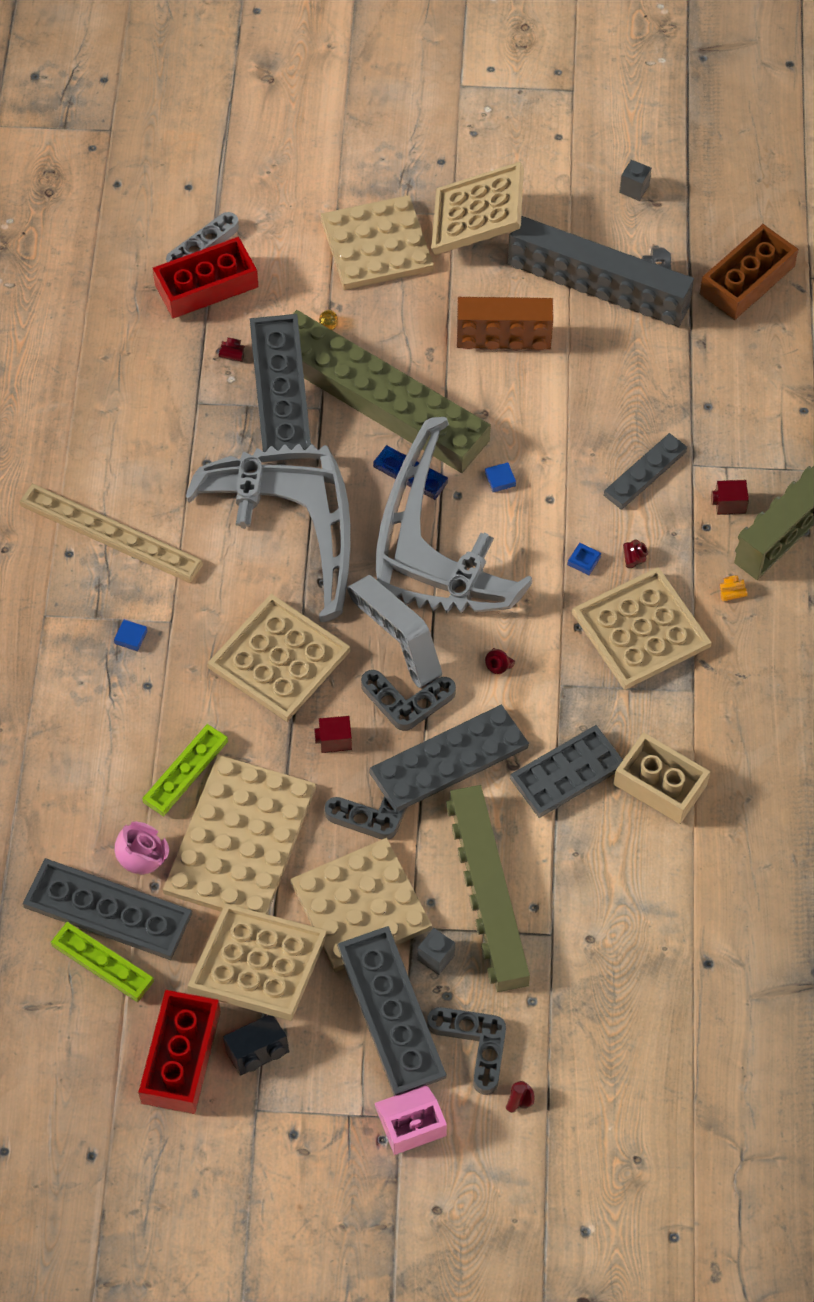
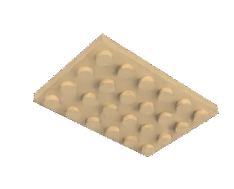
M217 755L163 888V894L221 912L226 903L268 915L314 795L316 783Z

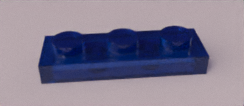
M386 445L374 460L373 467L396 479L406 455ZM429 468L424 495L436 500L448 484V477ZM414 477L408 479L407 486H412Z

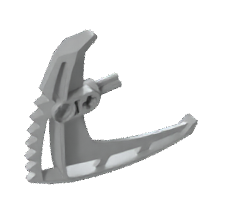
M446 417L430 418L423 423L400 468L385 507L376 551L377 581L397 598L403 596L405 605L416 600L419 608L429 603L432 611L441 605L447 613L453 606H456L460 613L467 606H470L474 612L510 609L521 600L532 584V577L527 576L521 581L516 582L483 572L486 564L484 558L494 540L493 537L487 533H480L472 551L466 552L458 562L437 552L421 537V510L426 479L440 431L449 425ZM429 436H430V439H429V441H428V443H427V446H426V448H425V451H424V453H423V455H422V458H421L419 464L414 467V465H415V463H416V461H417V459H418V457H419V455H420V453H421V451H422V449H423V447H424L426 441L428 440V438H429ZM414 477L405 511L397 513L408 479ZM401 523L395 559L393 560L388 557L394 525ZM392 570L417 581L448 591L450 596L448 598L431 596L391 585ZM459 586L466 587L462 593L454 592ZM474 597V598L485 599V600H490V601H498V602H497V603H489V602L471 601V598Z
M297 444L292 450L283 445L277 451L273 446H270L266 452L257 448L254 455L243 452L240 459L228 456L199 467L193 475L187 490V502H192L202 493H237L236 504L239 507L236 526H241L243 529L250 527L253 508H256L259 504L261 495L285 498L307 508L315 527L322 561L324 609L319 614L320 622H327L341 615L349 573L351 525L345 484L338 464L329 448L324 445L317 450L311 444L306 450H303L301 445ZM286 459H320L322 469L304 466L262 465L261 463ZM251 470H255V471H256V472H254V473H248V472L251 471ZM324 482L335 484L338 509L334 513L329 512ZM340 522L341 553L337 557H333L331 525ZM339 568L335 599L331 601L333 571Z

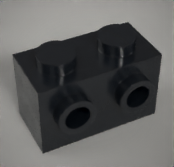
M271 1015L262 1017L223 1036L226 1054L240 1076L253 1072L260 1066L273 1060H278L289 1053L287 1036L276 1018Z

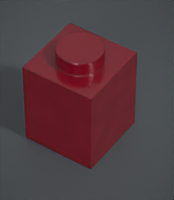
M746 480L717 481L716 489L711 491V503L716 505L717 515L746 514L749 503Z
M350 716L319 718V728H314L315 744L321 743V753L352 750Z

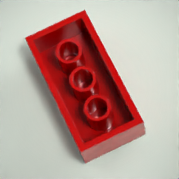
M239 236L153 267L155 286L172 319L259 287L257 268Z
M165 990L138 1091L141 1104L191 1114L196 1113L221 1013L218 999Z

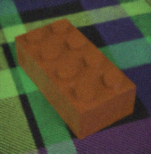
M762 224L702 277L699 294L736 320L795 267L799 249Z
M458 297L457 348H486L491 350L551 349L553 298Z

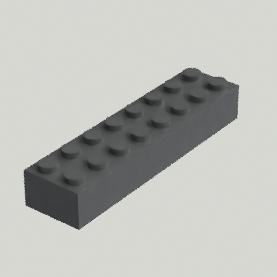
M521 216V229L515 230L509 235L507 265L513 266L516 269L527 271L537 277L546 278L559 285L568 286L581 293H587L598 297L600 300L617 304L622 308L636 311L644 316L652 317L680 327L690 307L693 277Z

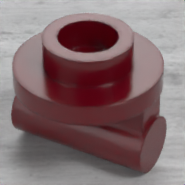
M227 337V342L222 341L219 357L242 362L245 345H241V340Z
M635 539L623 544L627 568H634L637 564L646 562L648 550L643 542Z
M493 648L487 653L485 664L492 673L502 674L514 666L515 660L507 656L504 651Z
M518 1081L512 1085L511 1095L506 1105L508 1112L514 1113L519 1107L527 1109L534 1104V1091L529 1084L524 1081Z

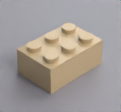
M643 732L616 769L613 785L681 824L707 787L710 771Z

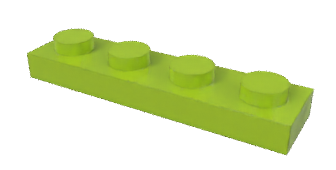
M206 724L142 798L143 803L164 817L228 743V737L209 724Z
M69 922L65 923L51 941L52 947L136 1002L140 1001L154 983L152 976Z

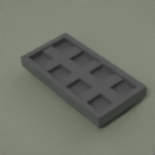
M595 725L511 773L510 780L538 818L614 775L623 759L598 726Z

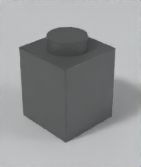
M631 159L621 175L619 193L640 201L650 186L652 168Z
M435 928L430 931L417 948V961L438 975L455 956V942Z

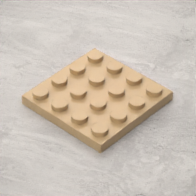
M521 162L436 188L431 245L435 255L521 229L524 168Z
M410 195L321 213V221L344 290L434 271V265Z
M659 567L572 609L573 616L624 690L711 648L712 642Z
M270 594L207 664L210 670L288 722L349 654L350 646L273 594Z
M387 838L290 879L291 885L312 927L327 930L323 949L334 972L345 968L337 947L340 942L389 926L395 944L399 945L432 930V924Z
M225 903L187 986L188 993L218 999L220 1002L292 1021L325 943L327 930Z

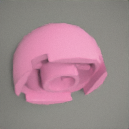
M135 821L129 826L126 824L117 836L114 852L117 860L125 870L144 875L154 872L164 863L169 854L168 843L165 838L162 841L156 835L158 831L154 827Z

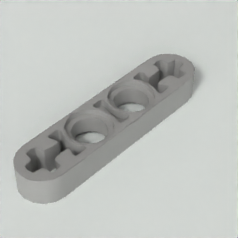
M231 212L219 215L169 252L166 262L183 257V254L186 256L194 253L188 251L192 246H198L202 250L226 241L238 231V217ZM209 233H214L217 235V237L212 240L205 238V236Z

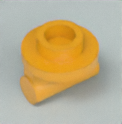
M738 575L723 578L724 582L719 584L722 601L747 596L744 579H739Z

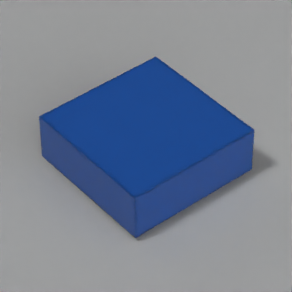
M508 462L485 468V474L492 492L516 486V480Z
M579 543L568 560V566L590 575L601 558V552Z
M124 619L114 638V643L138 651L148 631L147 626Z

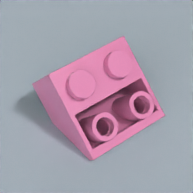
M427 1084L375 1103L377 1113L394 1155L443 1138L447 1134L446 1121L437 1099Z

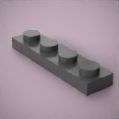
M667 434L604 490V496L622 510L687 452V446L672 434Z

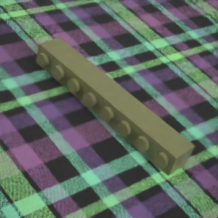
M477 785L451 790L450 801H446L449 817H454L455 824H452L453 836L455 840L459 839L461 847L458 848L460 863H465L467 871L463 872L466 887L471 886L473 895H469L472 911L477 910L479 918L475 919L478 935L483 934L485 942L481 944L484 959H489L491 966L487 968L490 984L495 983L497 993L529 986L530 974L482 787Z

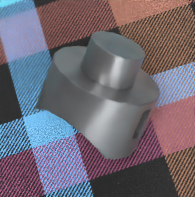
M652 247L651 255H642L643 260L654 264L662 262V264L657 265L671 270V253L665 248Z

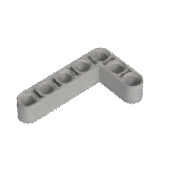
M371 575L347 587L352 601L400 643L409 674L417 687L422 688L442 676V669L429 628L420 616Z

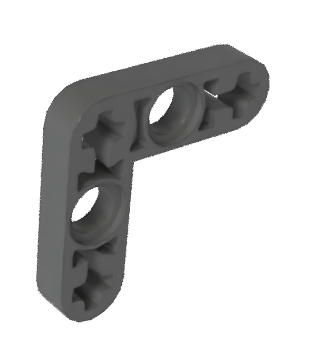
M368 670L361 678L363 692L389 721L402 731H408L449 703L456 694L455 682L449 677L436 679L408 700H405L384 675L377 670ZM368 680L373 682L377 680V687L380 690L378 694L376 686L374 684L368 685ZM440 687H443L444 689L449 687V692H440ZM386 695L393 696L396 699L391 705H386L381 700ZM421 699H428L432 704L430 707L423 709L417 703ZM400 715H403L404 717L409 715V720H400Z
M385 796L379 810L341 797H332L325 803V816L331 823L381 840L385 838L389 840L396 835L407 808L396 813L387 806L388 800ZM337 806L341 807V811H338L336 814L332 813V809H335ZM348 810H351L349 813V819H346V814H348ZM359 813L368 816L367 822L363 824L356 823L353 818ZM373 818H376V823H374V827H371ZM385 823H389L390 828H387L385 831H382L381 826H384Z
M443 1007L432 1009L427 1017V1025L433 1034L479 1041L473 1080L474 1088L483 1095L493 1093L497 1089L506 1035L505 1021L499 1016ZM438 1016L443 1017L444 1022H442L441 1026H436V1021H434L438 1019ZM452 1017L455 1018L454 1029H451ZM464 1019H469L475 1026L470 1031H463L460 1029L459 1023ZM479 1021L483 1022L481 1033H478ZM492 1024L497 1025L498 1030L496 1034H490V1029L488 1028H491ZM486 1049H493L497 1052L498 1056L493 1061H487L483 1058L482 1053ZM485 1068L490 1069L489 1080L492 1082H489L488 1086H483L481 1081L484 1078Z

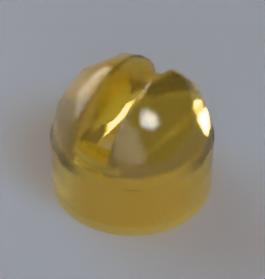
M324 310L320 314L319 323L333 330L338 325V317L334 311Z

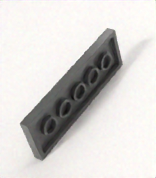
M297 314L249 318L263 452H266L270 446L279 451L283 445L292 450L297 444H300L303 450H306L311 445L298 316Z
M501 704L370 767L369 773L397 813L528 749L529 742Z
M46 858L23 901V907L65 923L69 922L73 926L168 960H172L192 916V910Z
M389 926L338 943V950L393 1095L396 1096L423 1085H429L446 1079L447 1075Z

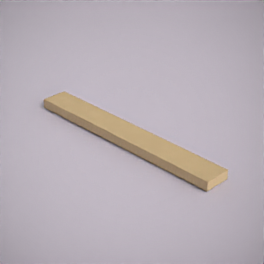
M33 483L20 500L21 507L188 583L192 582L203 565L202 560Z

